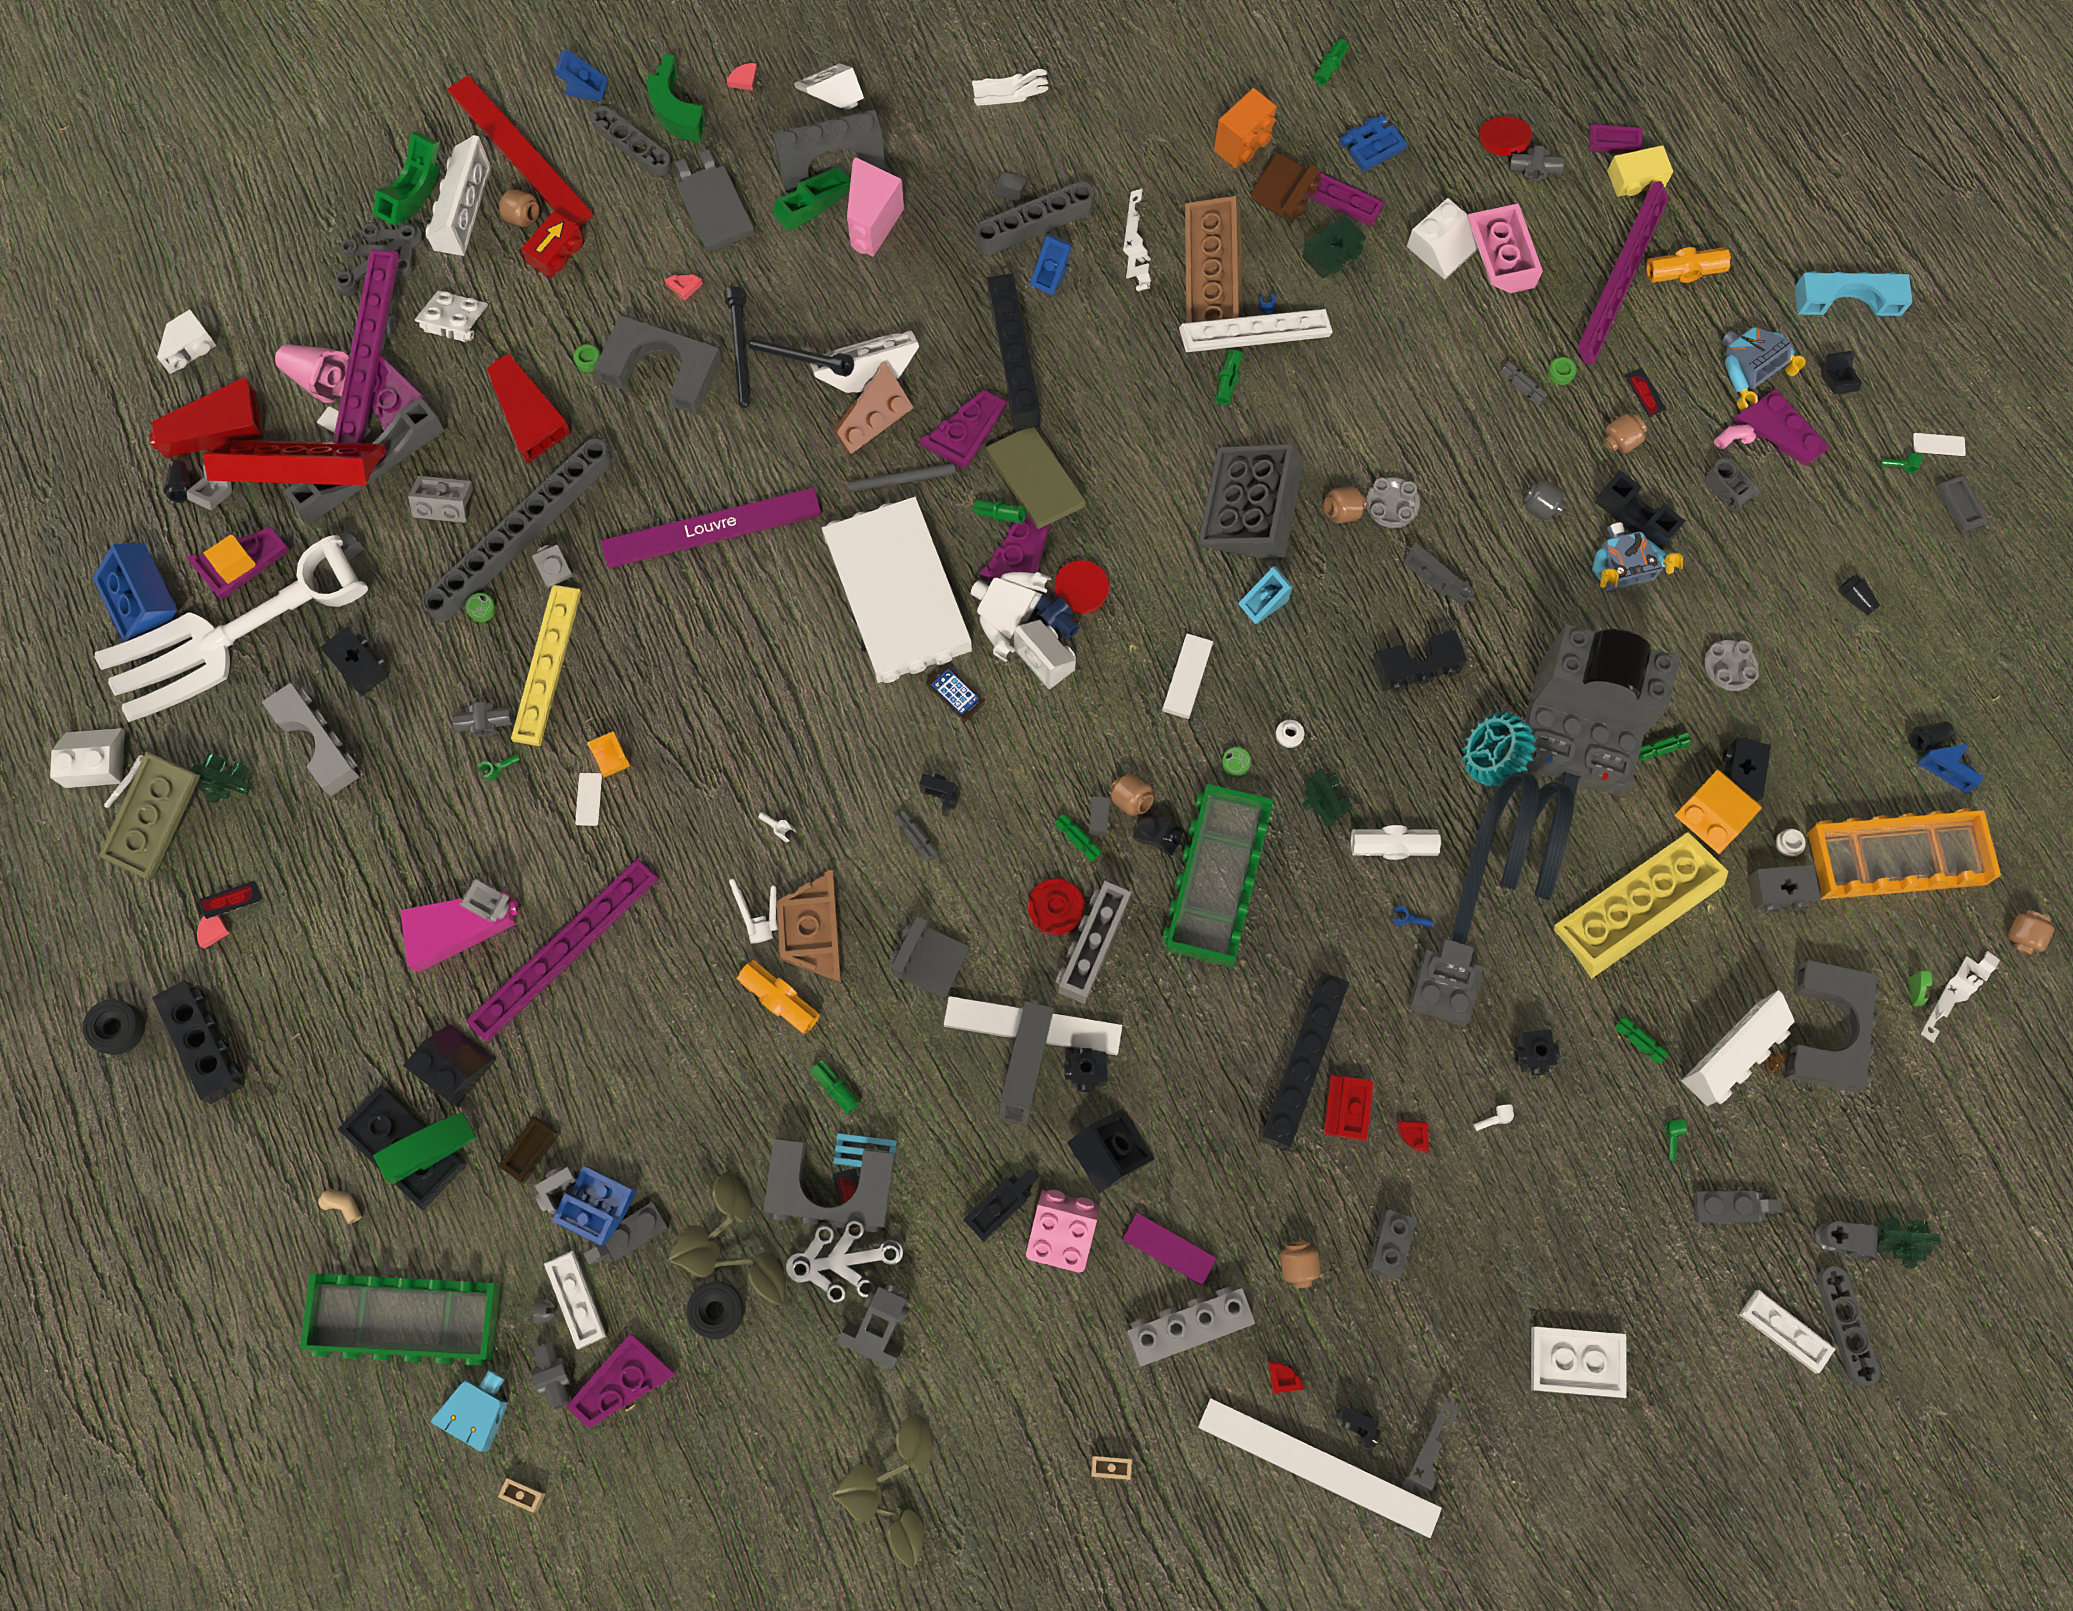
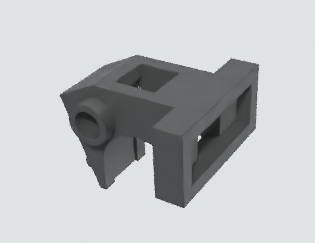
M887 1284L885 1289L878 1287L876 1292L871 1290L863 1306L868 1310L861 1326L858 1327L848 1322L842 1330L837 1343L893 1369L902 1354L903 1348L891 1343L890 1339L897 1323L903 1325L909 1314L910 1308L907 1307L909 1303L906 1300L907 1294ZM874 1315L889 1321L884 1336L868 1329Z

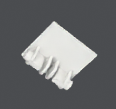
M437 291L415 318V321L420 322V328L424 329V332L437 334L442 337L446 335L450 339L454 336V339L466 343L473 340L474 331L470 330V328L488 306V303L477 301L473 298L453 295L449 292Z

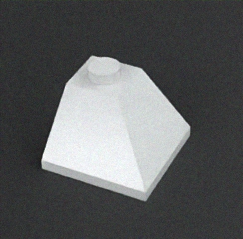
M840 63L794 83L795 88L844 110L857 106V101L864 98L853 68Z

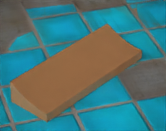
M1231 196L1185 203L1186 323L1243 317L1241 209L1237 197Z

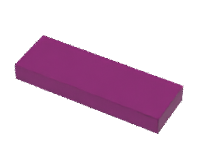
M1320 173L1321 186L1314 195L1310 196V199L1373 227L1385 202Z
M1136 1213L1122 1239L1124 1242L1201 1286L1216 1260V1257L1139 1213Z

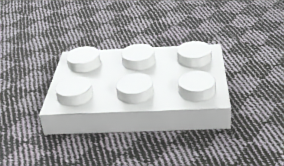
M1532 1327L1531 1390L1626 1398V1334Z

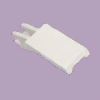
M1036 69L1025 76L1016 74L1009 78H986L984 80L972 81L975 96L974 102L977 106L1025 101L1026 97L1048 90V86L1038 87V85L1048 84L1047 78L1036 77L1046 75L1047 71Z

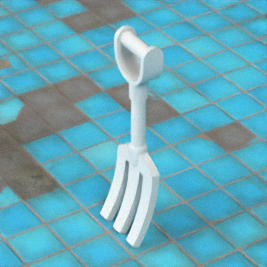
M332 535L313 544L303 553L298 562V580L280 590L279 594L226 625L215 627L202 617L188 612L149 633L95 652V659L100 669L103 670L150 655L190 637L193 638L146 664L109 678L108 684L114 696L157 683L206 662V665L189 675L150 694L122 704V711L128 722L171 707L226 680L230 669L228 647L233 645L236 639L286 610H293L312 598L326 606L340 607L363 596L368 591V587L365 582L358 580L341 549L343 542L340 536ZM325 557L343 587L331 594L317 593L312 582L316 566Z

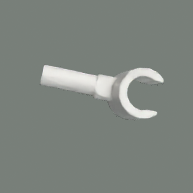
M764 812L759 814V818L772 826L774 833L784 842L790 841L785 837V833L788 830H793L796 833V829L786 820H774Z
M1510 1104L1497 1106V1116L1473 1124L1475 1130L1478 1131L1493 1124L1511 1122L1514 1117L1513 1106Z

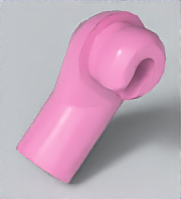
M1748 424L1729 426L1714 440V444L1721 450L1725 449L1734 439L1741 438L1742 443L1749 444L1755 440L1756 434L1753 432L1754 428Z

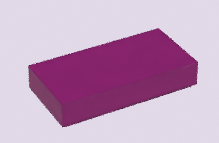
M1591 124L1589 128V151L1626 154L1643 150L1642 128Z

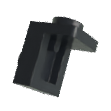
M1852 351L1831 353L1826 356L1821 376L1834 395L1856 392L1861 389L1862 381L1851 367L1854 359Z
M931 773L930 776L922 774L919 783L920 793L944 799L942 815L948 817L950 809L955 810L960 794L956 793V784L946 781L947 779L944 776L936 773Z
M1143 813L1132 837L1136 842L1161 848L1165 854L1172 856L1176 847L1181 842L1183 831L1170 818Z

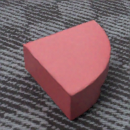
M744 64L733 70L727 79L728 87L753 90L757 74V64Z
M693 274L672 275L664 280L666 286L684 301L703 285L702 279Z
M220 915L209 919L203 916L198 925L197 938L200 947L203 949L230 934Z

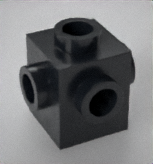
M1551 1029L1522 1032L1515 1037L1517 1047L1514 1048V1059L1516 1064L1520 1065L1521 1072L1531 1071V1076L1549 1074V1069L1557 1065L1560 1052L1557 1043L1553 1042Z
M1092 1048L1076 1049L1075 1053L1070 1054L1069 1062H1064L1065 1080H1071V1088H1078V1092L1096 1091L1095 1087L1107 1086L1106 1052H1093ZM1087 1068L1090 1072L1085 1073L1081 1069Z

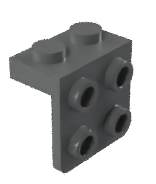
M917 916L914 923L909 922L903 932L902 938L905 941L901 949L896 948L890 958L889 964L892 965V974L940 998H945L969 952L968 947L959 941L930 929L928 921Z

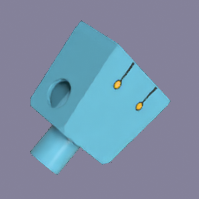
M488 1370L480 1385L465 1380L432 1418L431 1423L478 1451L488 1452L508 1404L507 1401L496 1395L505 1378Z

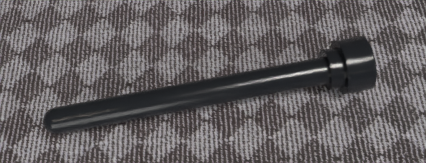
M730 287L724 291L725 304L731 309L739 406L745 409L749 406V392L741 309L746 303V295L743 288Z
M751 339L748 342V346L752 350L829 367L834 374L848 377L854 369V360L851 355L838 353L831 357L756 339Z

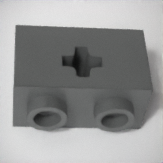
M1814 865L1757 869L1748 876L1754 910L1765 909V913L1779 912L1783 910V907H1793L1795 911L1811 908V904L1821 898Z
M1389 1209L1382 1212L1367 1264V1272L1394 1281L1402 1277L1417 1222L1416 1218Z

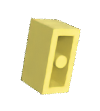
M1658 146L1614 156L1607 172L1616 196L1620 197L1624 195L1634 196L1639 192L1650 190L1653 181H1662L1665 187L1673 173V169L1664 146Z

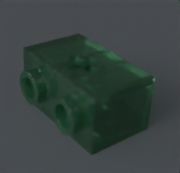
M1345 215L1308 241L1302 258L1324 279L1329 274H1336L1341 270L1344 263L1350 259L1355 260L1362 254L1366 236Z

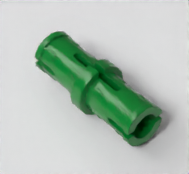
M1230 349L1226 352L1223 370L1218 375L1220 382L1215 396V401L1218 404L1230 405L1232 403L1234 388L1240 379L1238 372L1243 358L1242 352Z

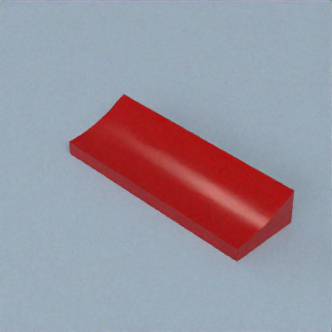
M227 440L203 453L207 481L366 486L373 469L380 459L386 455L385 444Z

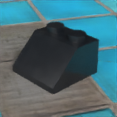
M449 1024L423 1041L403 1066L448 1102L458 1107L496 1059Z
M1123 1109L1090 1124L1067 1142L1073 1155L1083 1167L1098 1193L1118 1184L1155 1160Z

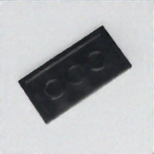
M380 1085L338 1130L379 1169L373 1157L374 1154L426 1128V1126L383 1085ZM452 1153L425 1170L419 1169L395 1183V1185L421 1210H424L466 1167V1164L455 1153Z

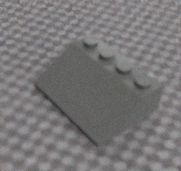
M1293 444L1218 448L1198 541L1200 547L1258 558L1286 556L1304 459Z

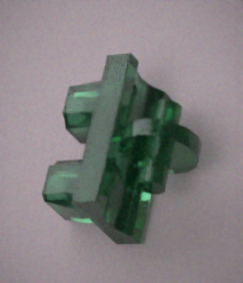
M208 753L201 765L193 764L191 771L201 775L200 780L210 783L203 782L200 790L206 792V800L215 804L221 797L224 799L230 797V791L224 790V788L248 795L251 788L246 782L250 769L244 764L233 762L228 773L225 774L221 771L226 761L217 755Z
M1321 769L1304 782L1307 788L1304 791L1308 799L1302 805L1305 810L1313 808L1316 815L1321 816L1326 827L1335 824L1352 809L1349 798L1346 796L1337 798L1334 792L1340 786L1336 773L1325 774L1324 770Z
M1885 1218L1879 1224L1880 1236L1878 1237L1877 1251L1893 1253V1258L1902 1259L1903 1266L1907 1269H1914L1918 1261H1926L1927 1256L1931 1255L1934 1245H1940L1941 1243L1940 1235L1931 1233L1927 1221H1913L1908 1225L1909 1232L1901 1231L1899 1220Z

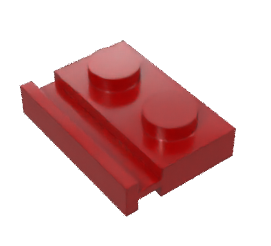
M1332 1074L1329 1076L1322 1135H1333L1359 1141L1367 1140L1374 1081L1345 1076L1339 1077Z

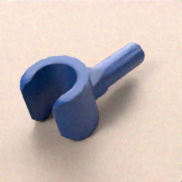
M1270 294L1269 303L1264 302L1262 296H1260L1259 310L1263 314H1274L1276 300L1274 294Z
M1398 906L1394 909V912L1405 915L1403 920L1393 919V923L1398 927H1403L1407 923L1429 927L1433 925V920L1410 915L1408 909L1403 906Z

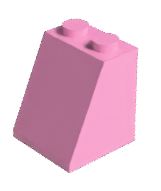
M855 157L852 164L847 212L850 244L857 252L861 254L866 253L874 257L904 210L902 179Z

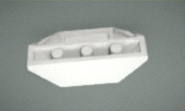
M907 331L903 334L897 333L878 337L823 354L831 357L838 353L851 355L854 360V369L848 377L834 374L829 367L810 363V366L816 378L846 393L861 392L867 382H870L878 372L877 368L882 362L887 363L895 378L898 379L919 348L913 332Z

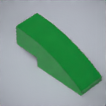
M838 166L799 182L796 191L775 200L772 214L789 232L817 217L850 191L851 179Z
M461 1112L407 1136L374 1154L373 1157L386 1182L395 1184L419 1169L425 1170L476 1140L477 1136L465 1114Z

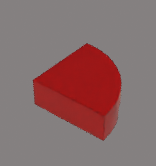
M1398 1121L1396 1123L1400 1137L1410 1148L1423 1153L1429 1152L1428 1122Z
M1268 1362L1272 1394L1304 1390L1300 1377L1290 1367L1279 1362Z

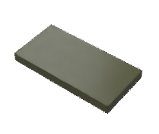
M1035 428L1023 429L986 447L987 455L1020 504L1026 508V513L1037 529L1086 506L1085 499Z
M146 751L98 856L147 880H153L201 775L155 753Z

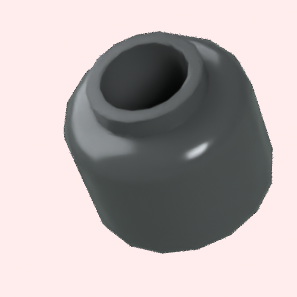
M1545 479L1540 480L1538 483L1534 481L1523 497V501L1526 502V510L1543 520H1548L1553 514L1558 517L1566 505V502L1562 500L1564 497L1563 489Z

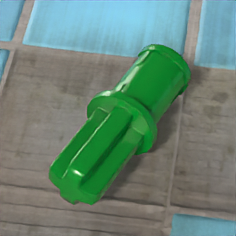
M1345 39L1337 40L1329 53L1323 56L1322 64L1313 75V79L1317 84L1326 86L1335 70L1341 67V60L1349 49V43Z
M978 499L974 502L973 512L979 516L993 518L996 522L1005 520L1022 524L1025 521L1026 508L1023 506L1005 504L1001 500L991 502Z
M821 1060L812 1067L811 1073L826 1089V1095H831L845 1111L846 1115L850 1114L860 1105L861 1102L844 1084L845 1080L840 1079L825 1061Z

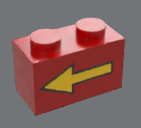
M553 211L524 244L521 251L527 264L552 279L557 272L564 268L566 261L571 255L579 251L584 240L579 226Z

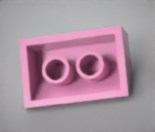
M1519 203L1468 214V220L1491 285L1509 293L1535 288L1543 270Z

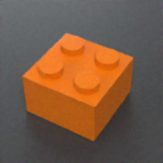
M1252 88L1219 119L1214 151L1236 169L1244 162L1248 163L1253 158L1255 151L1261 146L1265 147L1272 139L1273 135L1271 132L1276 121L1274 117L1277 106L1255 88Z

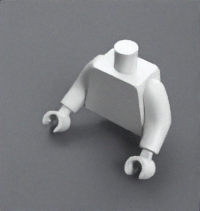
M1011 572L1002 575L1001 579L995 577L990 586L978 580L972 587L971 595L981 600L977 609V613L981 615L980 624L994 646L993 654L1006 662L1008 652L1014 653L1015 648L1010 646V639L1014 640V629L1019 625L1027 624L1042 596L1041 593L1034 590L1046 593L1045 583L1047 580H1051L1050 576L1039 572L1035 574Z

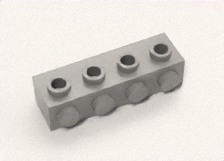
M1104 881L1101 890L1095 889L1089 904L1093 906L1090 916L1084 915L1078 931L1082 932L1078 942L1073 940L1067 957L1071 958L1067 968H1061L1055 983L1059 984V994L1086 1004L1130 901L1131 891Z
M1232 1285L1216 1291L1217 1298L1206 1301L1205 1296L1187 1302L1189 1308L1178 1312L1175 1306L1159 1312L1160 1319L1149 1322L1148 1318L1145 1317L1130 1323L1132 1329L1126 1331V1335L1138 1368L1256 1324L1243 1289L1234 1290Z

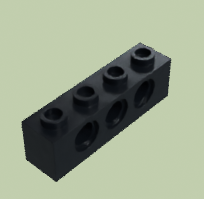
M184 980L152 997L200 1100L213 1104L244 1087L240 1079L243 1076L242 1070L236 1061H231L228 1054L231 1051L230 1045L223 1035H219L216 1026L219 1025L218 1020L211 1010H207L204 1004L207 998L199 985L195 986ZM193 1009L192 1017L188 1021H184L186 1012ZM205 1034L204 1043L197 1047L196 1041L198 1037ZM217 1059L216 1069L209 1073V1064Z

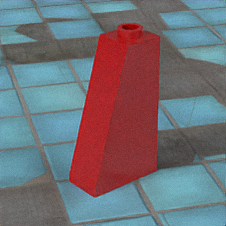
M509 353L502 358H497L486 368L516 445L526 464L571 434L564 418Z
M241 378L151 422L153 433H150L151 444L165 458L211 449L227 440L263 438L256 391L247 378Z

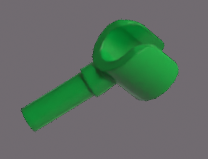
M1909 453L1906 460L1881 459V465L1900 467L1905 472L1913 474L1918 471L1923 456L1919 453Z
M516 754L495 764L484 761L479 764L478 769L485 771L491 768L490 773L484 775L483 778L493 781L498 778L499 771L520 761Z
M1684 1119L1669 1120L1665 1124V1132L1669 1137L1668 1161H1676L1677 1136L1684 1135L1687 1132Z

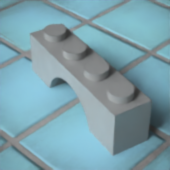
M289 683L263 700L262 704L274 721L285 732L301 730L313 734L315 752L306 767L320 787L331 797L359 778V775L354 770L358 765L348 752L342 753L339 747L343 743L332 730L328 733L324 725L328 722L318 709L313 712L309 706L313 701L303 688L297 690L292 683Z

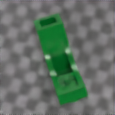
M664 54L662 64L657 66L656 75L648 74L647 90L653 113L659 124L670 134L683 140L701 143L706 124L703 106L682 102L672 95L678 75V68L675 56Z
M419 131L411 133L404 168L391 185L376 190L373 215L392 225H397L410 219L418 212L431 194L439 175L441 165L436 163L439 147L438 141Z

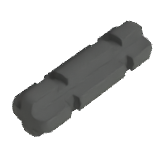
M1509 362L1503 367L1501 375L1507 380L1511 379V383L1524 395H1530V400L1536 405H1540L1546 399L1548 393L1542 387L1537 388V383L1522 370L1519 372L1518 367L1513 362Z
M907 810L902 811L895 817L896 823L901 829L904 828V833L917 850L920 849V854L926 861L933 859L938 854L937 848L932 842L929 843V838L916 821L913 822V817Z

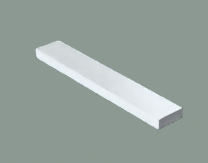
M1326 309L1182 323L1179 327L1186 352L1329 337L1333 333Z
M949 996L944 1027L1016 1039L1023 1009ZM1053 1014L1046 1044L1075 1049L1092 1048L1093 1052H1106V1054L1118 1055L1122 1025Z

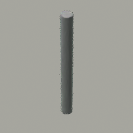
M954 463L849 481L847 483L850 493L956 474Z

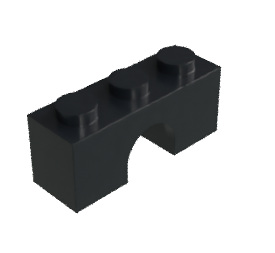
M1620 470L1604 487L1595 503L1620 523H1623L1633 533H1644L1646 539H1649L1660 549H1663L1686 520L1665 504L1660 509H1654L1646 505L1639 496L1642 486Z
M1453 630L1429 637L1425 645L1428 659L1425 661H1416L1410 658L1404 644L1377 651L1372 662L1383 691L1392 689L1393 692H1397L1407 688L1408 684L1416 682L1426 684L1433 681L1437 676L1445 674V677H1451L1460 673L1467 658L1457 631Z

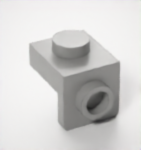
M204 464V477L187 490V499L206 509L212 510L232 493L231 482L207 481Z
M551 545L543 546L536 551L537 554L532 556L547 588L573 577L558 545L553 547Z
M474 879L459 906L488 922H495L497 918L501 920L508 911L510 904L506 902L510 896L500 893Z
M558 1167L546 1174V1180L535 1185L539 1193L535 1196V1199L543 1212L548 1210L549 1213L555 1215L558 1207L552 1196L576 1183L577 1177L574 1171L568 1167L565 1169Z

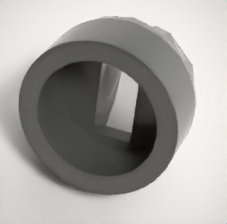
M544 1298L534 1299L533 1324L548 1323L554 1318L555 1314H547V1309L555 1308L552 1301Z

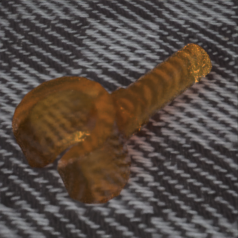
M1789 1050L1777 1056L1769 1055L1763 1061L1770 1060L1774 1065L1773 1070L1768 1071L1766 1074H1772L1779 1070L1780 1064L1789 1058Z

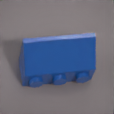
M145 543L113 544L92 578L124 643L168 624L177 612L175 601L171 598L165 586V581L160 576L154 563V558L149 553Z

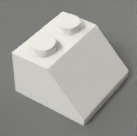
M1449 198L1412 229L1407 244L1408 249L1444 280L1478 250L1468 215Z
M1041 620L1019 625L1014 629L1015 651L1050 690L1075 670L1076 656L1067 645L1063 647L1057 640L1058 635L1050 625L1045 626Z
M118 728L65 733L52 749L50 778L64 788L120 784L123 781L125 730Z

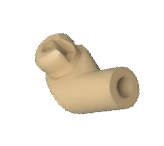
M329 1189L324 1191L318 1199V1204L323 1210L332 1208L341 1210L347 1224H352L362 1218L352 1195L347 1192Z

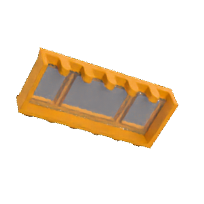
M1964 808L1947 814L1939 810L1924 816H1917L1916 813H1907L1900 815L1898 818H1889L1887 815H1881L1865 821H1861L1860 818H1850L1842 823L1824 820L1817 822L1806 834L1809 837L1819 880L1820 900L1988 885L2001 876L1984 810L1972 811L1971 808Z

